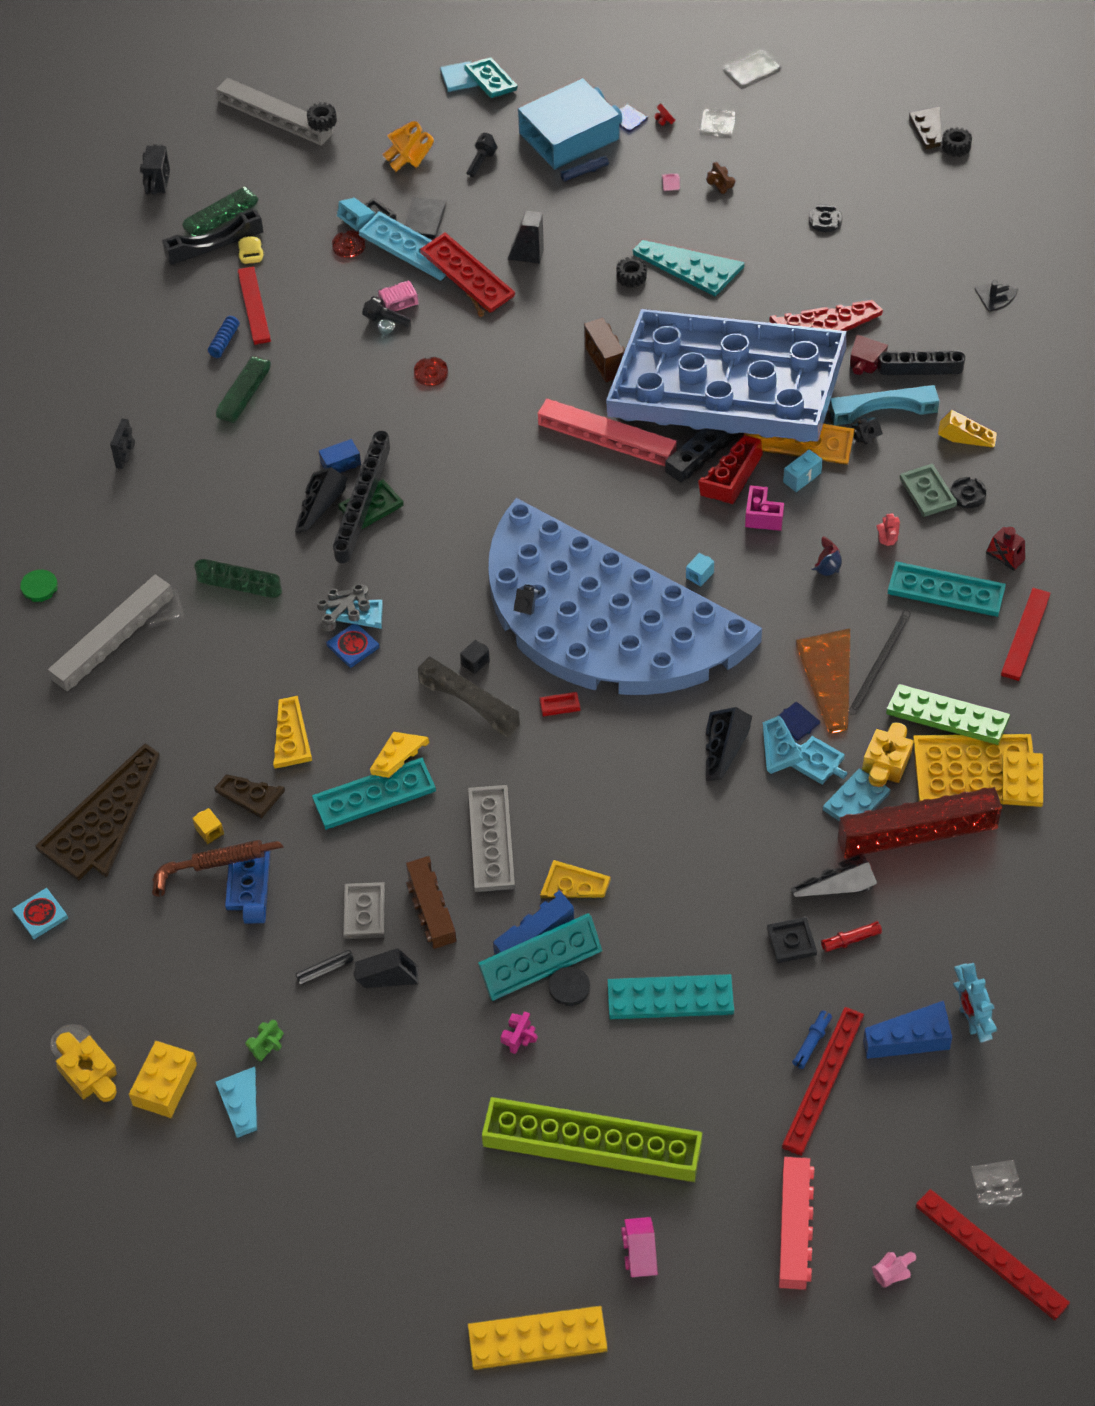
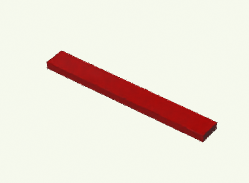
M844 1007L782 1144L783 1149L800 1156L803 1155L862 1023L863 1013Z

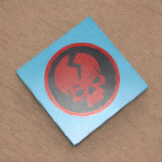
M47 888L12 908L13 913L33 939L68 919L66 912Z

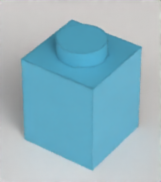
M698 553L686 566V578L699 586H702L714 573V561L701 553Z

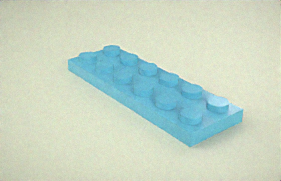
M380 211L359 230V236L441 281L446 276L420 253V249L432 240Z

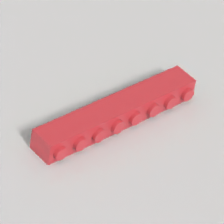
M546 399L538 412V425L664 467L665 460L676 452L677 441L671 438L632 427L557 401Z

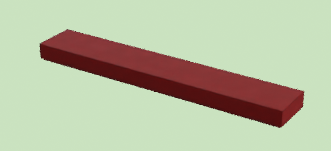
M253 266L238 269L254 345L271 342L255 268Z
M1032 588L1001 676L1017 681L1020 680L1051 592Z

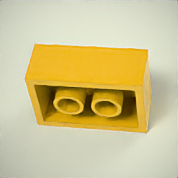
M155 1041L129 1092L132 1105L171 1118L197 1066L194 1053Z

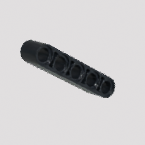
M961 351L883 352L879 357L878 371L883 375L960 374L964 371L966 356Z

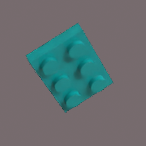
M491 57L465 64L464 70L490 98L517 91L518 85Z

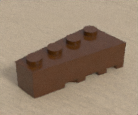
M426 856L407 862L408 882H406L408 893H412L414 896L412 898L414 909H419L420 914H418L420 925H425L426 931H424L427 942H431L433 949L457 942L456 931L448 908H444L445 901L442 891L439 890L435 871L432 872L430 857Z

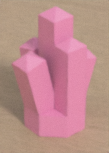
M887 1252L883 1259L872 1267L873 1275L878 1283L885 1288L894 1282L910 1278L911 1273L907 1269V1265L916 1260V1255L913 1252H908L904 1256L896 1258L895 1253Z

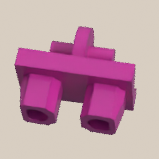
M524 1011L522 1016L512 1013L508 1025L515 1028V1031L513 1033L504 1030L500 1037L501 1043L509 1046L511 1053L516 1054L521 1043L527 1046L529 1042L535 1043L538 1039V1036L534 1033L536 1028L530 1026V1013Z

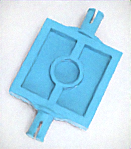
M811 736L802 745L796 743L805 761L791 767L822 785L833 774L845 779L848 772L838 767L844 760L845 754L814 736Z

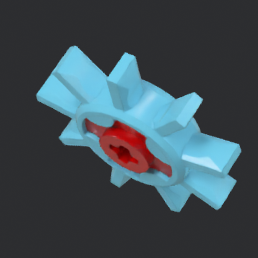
M974 963L955 966L954 970L959 981L953 983V985L959 992L961 1003L959 1010L960 1013L965 1014L969 1021L970 1034L977 1033L980 1043L993 1039L991 1033L997 1031L991 1019L992 1010L995 1008L991 1004L985 988V979H977Z

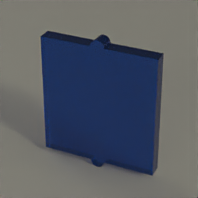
M626 104L620 109L623 122L619 126L630 133L635 128L640 127L648 117Z
M797 701L787 709L784 708L783 712L778 715L784 720L790 734L797 741L807 733L810 734L811 730L820 724V720Z

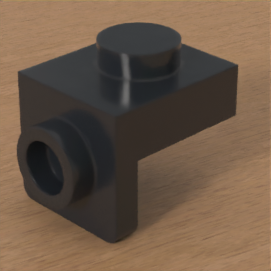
M528 584L518 588L513 611L532 615L534 613L536 595L540 594V590Z

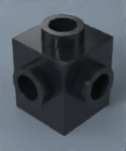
M863 417L858 419L856 424L852 425V428L855 429L853 437L857 442L869 444L875 441V437L883 434L877 417Z

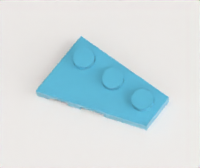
M355 600L353 603L355 609L359 611L360 619L358 621H350L347 609L336 619V621L382 629L383 602L382 600H369L370 609L361 611L359 610V601ZM337 607L327 609L326 614H331Z

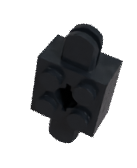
M157 144L146 146V151L142 155L143 164H140L145 194L150 195L152 193V195H156V193H166L171 172L167 148L163 144L159 146Z

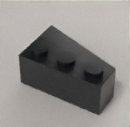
M526 211L511 245L507 260L540 264L544 251L543 213Z

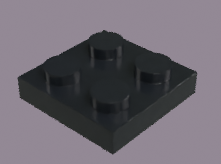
M124 418L121 419L110 443L115 467L123 469L125 462H128L129 453L135 446V439L132 436V427H130L129 419Z
M807 917L767 925V932L777 963L817 956V948Z

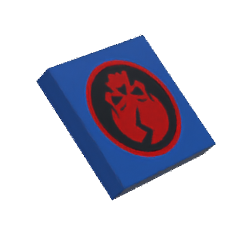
M358 624L350 625L326 642L327 647L350 668L380 648L379 643Z

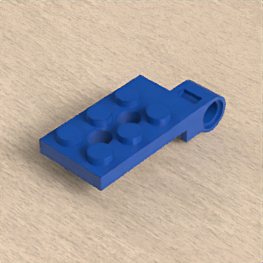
M271 851L264 852V857L229 864L225 907L226 910H243L244 924L265 923ZM248 862L254 863V866L251 868L244 867ZM247 879L253 880L250 885L243 884Z

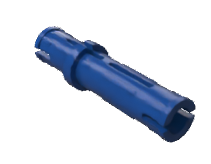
M820 1011L815 1023L810 1026L809 1034L799 1052L792 1061L797 1066L799 1060H802L798 1066L800 1069L805 1068L819 1039L825 1035L824 1030L832 1019L830 1013H828L825 1020L823 1019L826 1011Z

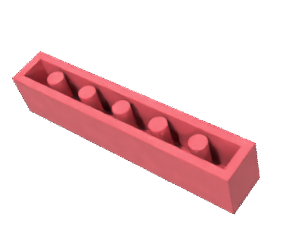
M784 1157L779 1288L806 1290L807 1282H811L812 1269L807 1268V1261H812V1248L808 1247V1240H812L813 1227H808L809 1220H813V1207H809V1200H813L814 1187L810 1186V1180H814V1167H810V1158Z

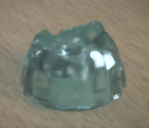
M381 320L378 323L379 331L384 335H388L394 330V323L391 320Z

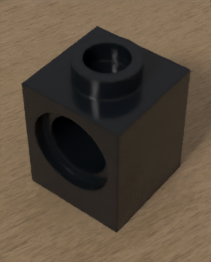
M474 640L460 652L461 665L473 674H476L490 661L489 648L477 640Z

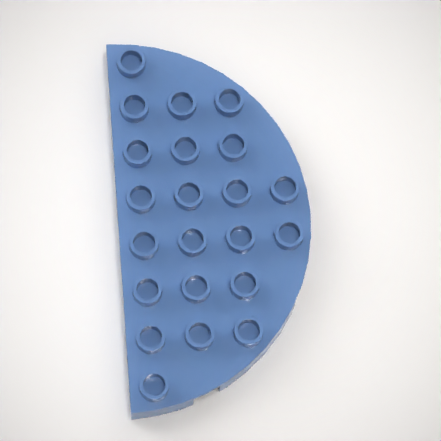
M518 498L506 510L496 528L490 547L488 566L491 599L495 613L505 631L511 629L516 634L517 647L522 653L538 666L567 682L592 690H597L601 680L619 683V694L650 695L682 690L708 681L709 669L722 664L727 670L731 669L761 643V627ZM525 584L533 585L535 589L540 590V594L536 595L534 613L532 615L513 611L516 591Z

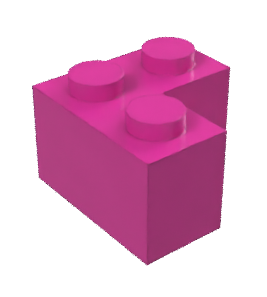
M750 485L745 527L782 531L784 503L767 501L768 487Z
M651 1217L625 1219V1227H621L624 1249L628 1248V1256H624L625 1269L630 1270L631 1277L658 1275L655 1234Z

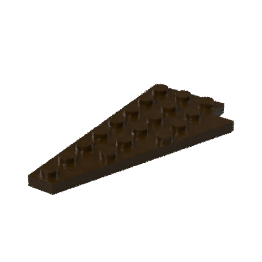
M144 743L35 845L36 850L78 881L92 868L107 877L160 759L159 752Z

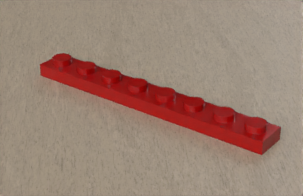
M929 1189L916 1203L917 1209L1054 1321L1069 1306L1070 1302L933 1190Z

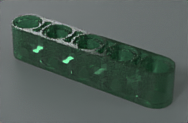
M242 187L187 217L183 221L182 227L192 237L202 236L235 218L240 212L256 206L258 197L248 187Z
M254 355L249 359L219 404L216 411L218 419L231 423L237 421L268 374L271 366L270 360Z
M200 559L194 564L197 580L201 583L270 598H276L282 594L281 580L277 574L208 559Z

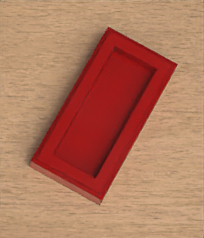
M577 692L539 697L542 716L580 711Z

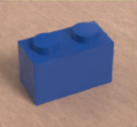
M352 439L319 450L320 463L324 469L332 467L341 473L361 465L360 453Z

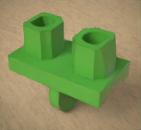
M273 1019L269 1023L262 1022L258 1027V1037H250L245 1042L248 1050L253 1053L258 1061H262L272 1049L279 1051L282 1047L279 1040L284 1033L278 1027L277 1021Z

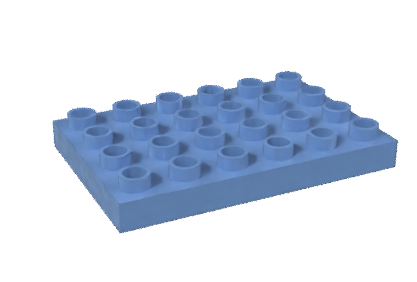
M641 309L606 399L608 417L621 418L624 421L641 420L655 422L659 425L690 426L697 430L708 428L724 430L731 434L741 432L758 434L765 438L783 437L795 439L799 442H818L845 354L846 331Z

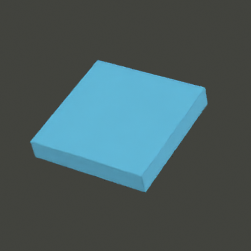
M471 61L440 67V72L448 92L479 86L464 70L465 64H469Z

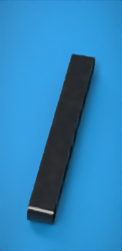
M377 431L372 437L333 543L335 560L338 563H347L352 557L390 452V440L386 431Z

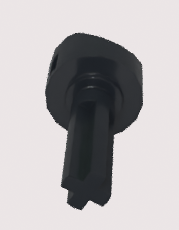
M482 133L476 141L475 148L478 152L466 172L470 177L476 175L486 156H494L498 149L492 134Z
M372 296L371 300L365 302L362 311L366 318L373 321L381 316L407 328L412 321L410 317L383 307V299Z

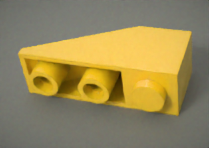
M953 410L940 421L938 435L952 442L992 448L995 446L996 432Z

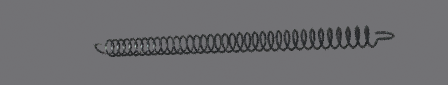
M897 622L894 628L895 630L899 629L897 626H900L899 624H902L901 622ZM885 644V646L883 647L881 653L886 652V651L884 650V649H887V648H886V644ZM875 662V664L873 665L871 671L876 670L874 667H877L876 665H879V664H878V663L876 664V662ZM867 676L864 682L865 684L869 683L867 680H870L869 678H872L871 676ZM856 696V698H855L854 701H853V704L859 705V707H857V706H855V705H854V707L860 708V705H861V704L856 703V701H858V700H856V699H857V696Z

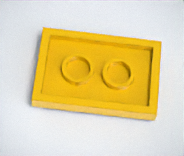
M1003 751L1002 804L1043 806V754Z

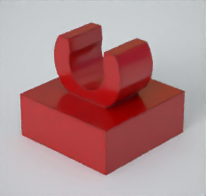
M662 104L656 107L660 112L655 114L654 118L661 126L665 125L667 121L671 125L676 121Z

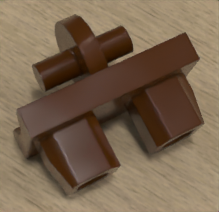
M713 162V168L707 173L706 181L709 185L715 184L721 194H726L728 188L734 187L736 180L734 177L727 176L728 169L726 167H721L718 162Z

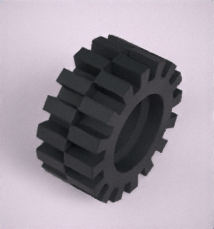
M319 102V105L315 103L313 107L310 106L307 110V120L310 128L314 129V131L319 129L320 132L324 129L328 131V128L330 130L333 129L332 126L335 127L337 123L335 107L331 104L327 105L326 102L324 104Z
M951 127L950 130L947 129L943 133L942 149H944L945 153L947 152V155L953 154V157L955 155L961 157V154L964 156L966 153H969L972 136L971 133H968L967 129L964 131L962 127L961 129H958V127L953 129Z
M631 256V259L629 257H625V260L622 258L621 262H618L616 265V278L618 282H621L622 286L626 284V287L632 285V288L635 285L637 287L640 286V283L643 284L644 280L646 281L647 267L644 260H640L639 257L634 259V256Z

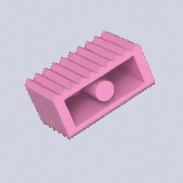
M409 280L378 291L379 298L383 299V307L395 312L418 304V295Z

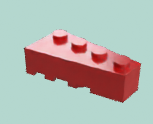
M744 435L730 449V453L727 456H723L720 459V463L708 471V475L698 480L700 496L734 504L763 455L761 439Z

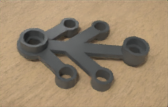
M355 584L350 590L338 592L337 589H329L327 596L332 601L328 602L326 599H319L317 601V608L321 611L334 607L337 608L331 614H326L322 617V630H334L336 628V619L346 609L348 610L349 620L358 621L360 614L355 609L353 602L355 600L359 601V610H369L370 602L366 599L368 588L362 584Z

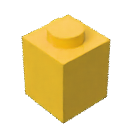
M210 808L199 812L192 818L196 831L207 844L224 835L222 823Z

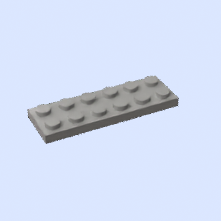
M507 785L468 788L475 892L515 889Z

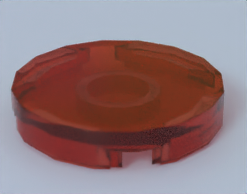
M349 230L346 231L347 233H338L332 240V248L336 255L343 258H353L364 251L365 240L359 236L358 232Z
M431 357V359L423 358L414 366V377L421 385H439L448 377L447 364L437 357Z

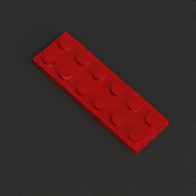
M446 232L420 249V253L489 313L515 296L514 290Z

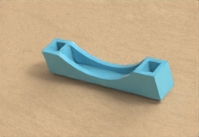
M935 385L831 398L829 411L833 425L837 426L851 424L860 416L879 409H904L920 415L938 413L939 398Z

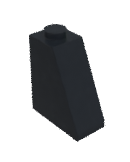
M399 948L356 961L354 978L365 988L414 985L419 983L418 965Z

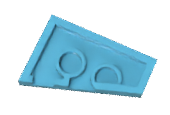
M780 716L763 722L766 767L770 774L805 761L784 720Z
M252 1067L216 1081V1086L237 1138L257 1130L256 1068Z

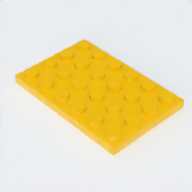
M1003 734L999 745L963 735H914L913 745L919 805L1002 804L1003 751L1033 753L1031 734Z

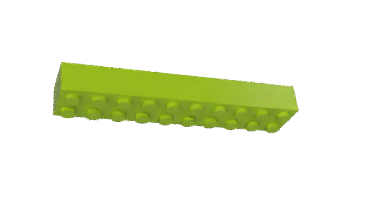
M491 1097L482 1132L483 1147L695 1182L702 1146V1132Z

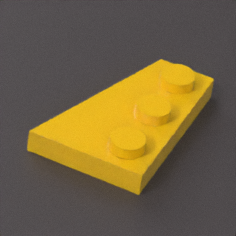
M393 732L371 766V775L389 778L404 765V761L408 757H414L421 746H427L429 738Z
M553 860L540 897L556 898L554 894L560 890L566 898H604L611 878L610 876Z

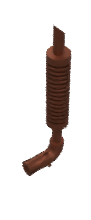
M255 840L253 842L192 854L191 860L166 863L156 871L154 878H152V894L160 897L161 890V896L165 894L166 879H168L170 874L177 873L178 870L194 867L195 871H202L264 857V852L284 848V846L279 841L262 844L261 840Z

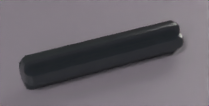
M346 950L296 973V979L299 984L310 981L353 961V954L350 950Z

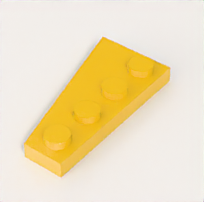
M298 696L279 699L274 769L312 761Z

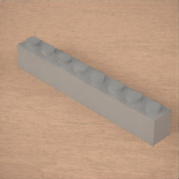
M227 78L216 89L219 102L322 146L333 135L332 129L330 130L329 128L328 131L324 129L322 132L319 129L317 131L311 129L308 125L306 111Z
M156 574L152 576L48 669L51 680L67 692L72 687H75L85 675H88L95 666L103 662L124 640L128 639L133 632L143 626L162 606L170 602L172 597H174L171 585Z

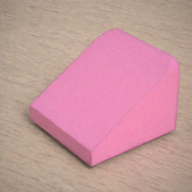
M678 174L662 175L663 189L665 191L680 189Z

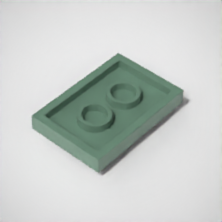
M933 463L900 474L899 479L923 517L956 507V499Z

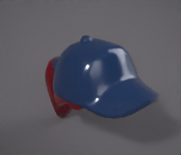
M822 536L821 543L824 550L818 557V563L811 570H816L824 576H830L840 571L842 558L838 547L827 537Z

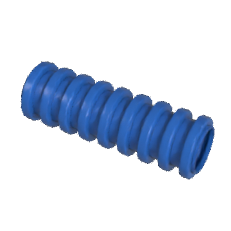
M227 316L207 349L211 356L216 358L222 356V353L240 325L236 317Z

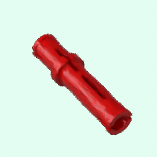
M876 921L845 933L839 932L834 937L821 940V946L825 953L840 947L846 948L851 943L881 934L882 928L879 922Z

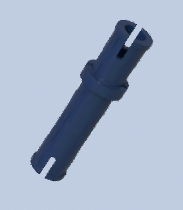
M604 155L594 160L590 159L588 162L571 169L561 171V179L565 182L585 173L595 172L596 169L609 165L608 158Z

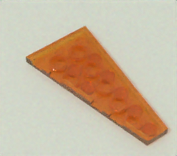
M850 628L797 639V649L829 734L848 730Z

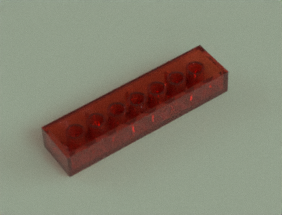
M993 787L982 788L972 792L965 791L951 796L945 795L931 800L924 799L915 803H904L900 806H888L874 811L867 810L858 814H847L840 817L838 842L843 857L849 858L861 852L865 855L998 829L1002 805L997 791Z

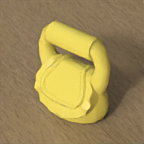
M257 237L242 238L238 243L241 262L244 264L261 262L264 253L261 248L260 239ZM259 253L260 255L243 258V256L247 254Z

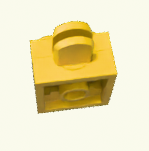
M892 723L888 732L876 729L864 755L862 770L869 773L868 779L871 785L883 787L887 780L896 783L900 782L911 757L914 740L906 738L907 728L905 725Z
M69 1032L60 1034L57 1037L56 1046L63 1056L56 1060V1065L61 1075L83 1100L93 1092L103 1102L113 1100L117 1093L116 1085L111 1080L117 1075L115 1064L90 1035L79 1043Z

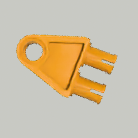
M412 121L387 135L393 145L382 155L390 162L400 153L390 163L396 172L409 162L417 168L432 147L434 138L427 132L422 133L420 124ZM417 127L416 132L411 134L412 129ZM428 137L427 142L422 144L423 139Z

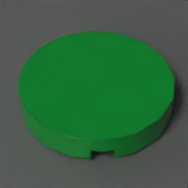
M40 569L25 575L21 581L20 588L26 599H31L33 602H43L50 599L53 593L57 591L58 582L52 572Z

